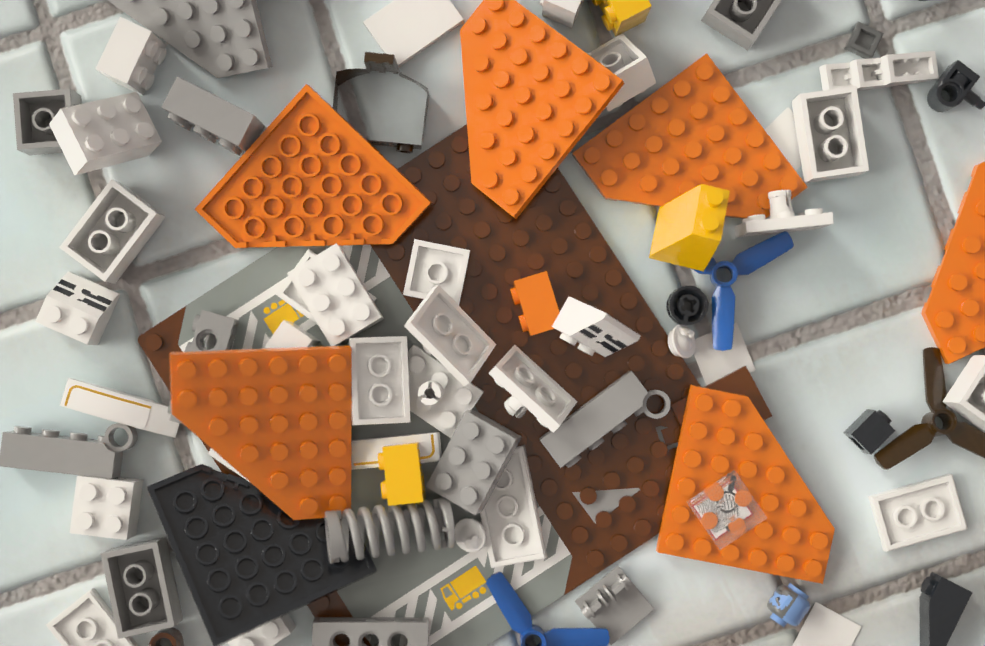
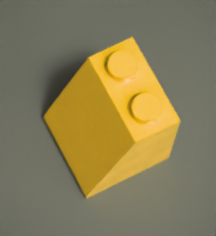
M700 184L664 204V206L659 207L649 258L704 272L722 239L730 191Z

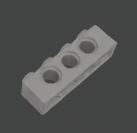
M201 310V314L196 315L193 321L192 331H195L192 342H188L185 352L231 350L239 320ZM214 334L217 343L214 348L208 350L204 346V339L207 335ZM170 400L168 406V413H170L171 416L169 420L183 424L174 415H172Z
M315 617L312 622V646H339L335 642V636L338 634H345L349 637L350 643L347 646H367L363 641V637L367 634H374L378 637L379 643L375 646H396L392 642V637L396 634L406 636L408 642L404 646H428L429 618Z

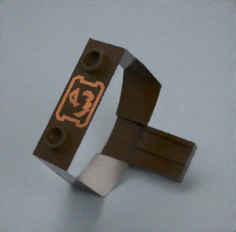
M365 52L364 64L366 69L355 68L336 71L333 108L336 111L338 105V86L349 79L368 74L371 71L399 73L400 77L408 79L427 92L423 126L424 135L430 97L428 88L414 79L403 75L399 70L395 55ZM367 140L372 145L396 147V151L401 153H413V149L421 150L422 144L414 145Z

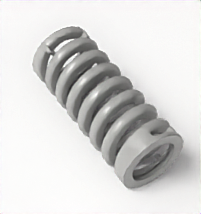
M444 497L433 499L432 506L430 501L425 499L424 502H419L417 507L415 503L404 504L402 509L399 505L389 506L387 512L382 505H376L372 510V515L367 507H360L356 516L350 508L343 510L342 516L341 510L325 511V532L330 564L339 562V557L342 562L349 560V528L356 559L363 560L365 557L364 527H366L371 556L373 558L380 556V524L387 555H395V520L400 535L402 552L409 554L411 551L410 517L415 531L417 550L424 552L426 550L425 514L430 528L433 549L439 550L441 548V541L442 549L453 548L455 530L450 501ZM440 533L443 534L444 540H441Z

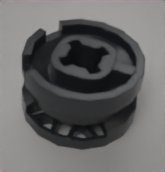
M683 286L675 289L669 295L666 310L669 317L675 323L693 325L700 322L706 316L709 302L707 296L699 288Z

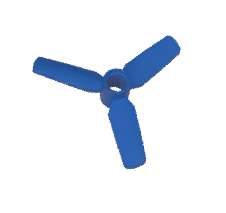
M783 231L737 254L732 262L721 261L717 263L712 257L704 272L692 269L699 274L710 275V280L716 287L711 296L712 339L715 350H731L733 345L735 294L731 285L739 275H749L792 249L794 244L788 232ZM719 268H726L730 271L731 280L729 282H721L717 279L716 271Z
M502 572L492 574L487 579L486 584L507 622L514 631L520 634L521 646H529L526 644L525 639L531 634L538 635L541 638L540 643L536 646L609 645L610 636L606 628H553L544 633L541 627L532 624L530 612Z

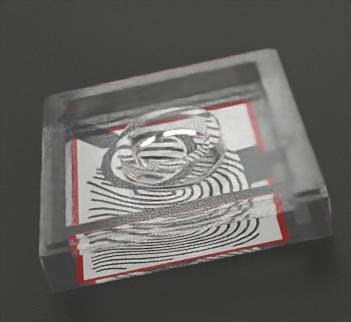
M735 470L687 501V504L719 550L767 519Z

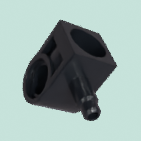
M955 61L946 68L929 90L927 95L928 105L936 112H945L959 105L964 99L970 105L982 109L985 106V102L971 90L980 76L961 61ZM942 90L948 92L950 96L949 102L942 98Z

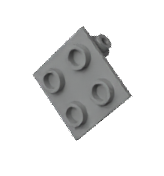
M618 565L575 600L582 613L596 628L608 629L610 645L615 643L654 610Z

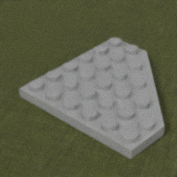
M108 0L216 78L272 67L256 0Z

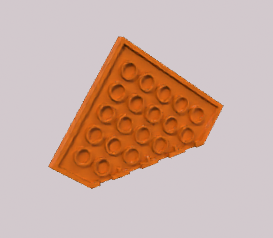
M483 0L460 29L471 183L517 219L625 83L517 1Z
M707 53L572 153V156L604 199L619 200L661 207L698 185L705 184L730 191L725 217L746 219L748 216L765 214L767 218L770 216L768 192L791 190L792 200L808 188Z
M306 84L199 203L195 210L234 248L332 246L336 243L338 245L394 244L432 202L310 85Z
M985 161L975 165L973 168L970 185L967 192L964 193L958 210V218L954 228L951 229L944 249L945 254L941 265L937 268L931 285L932 290L921 312L945 364H950L985 348Z
M350 346L170 352L172 415L293 520L325 518V511L341 510L342 516L343 510L351 509L352 348Z
M690 385L656 551L673 556L823 584L835 528L749 397ZM730 475H735L734 486L737 492L734 495V501L739 506L748 505L753 514L744 520L740 517L731 518L728 522L729 531L714 539L708 529L716 526L718 522L717 516L713 512L708 511L703 513L700 518L691 505L706 494L712 501L720 500L724 493L720 485L727 481Z

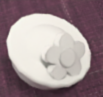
M676 325L670 331L667 338L670 351L677 357L685 359L692 357L696 349L695 332L686 325Z
M465 518L455 525V541L461 549L473 553L479 551L484 546L486 530L481 522L476 519Z

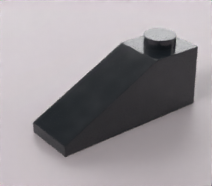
M931 572L930 576L926 577L921 585L922 593L919 597L920 646H947L973 592Z

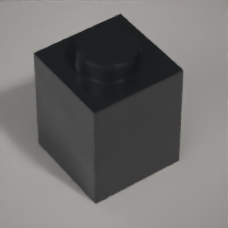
M867 409L843 433L863 453L872 455L895 430L889 425L892 421L884 412Z

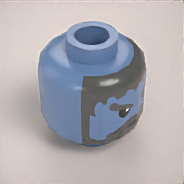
M791 583L788 586L780 585L767 603L768 609L773 612L770 618L782 627H785L787 623L792 626H798L810 609V603L807 601L809 596Z

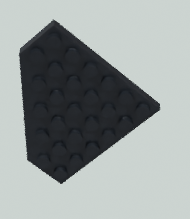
M200 464L147 486V490L213 646H221L377 572L365 543L364 559H356L350 528L349 560L342 562L339 557V562L330 564L326 542L325 518L293 520L252 483L237 476L227 475L213 470L212 467Z

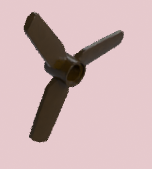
M935 347L923 349L926 403L931 412L923 416L921 424L913 425L874 454L876 463L884 470H888L931 444L934 437L946 435L953 444L985 458V433L966 422H957L956 415L951 410L946 409L947 405L943 403L947 391L940 350ZM937 416L943 422L942 429L936 426L935 419Z

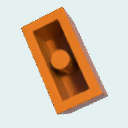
M547 271L514 281L515 288H511L510 292L514 304H520L523 315L518 316L523 332L529 331L530 336L555 329L552 326L560 312Z

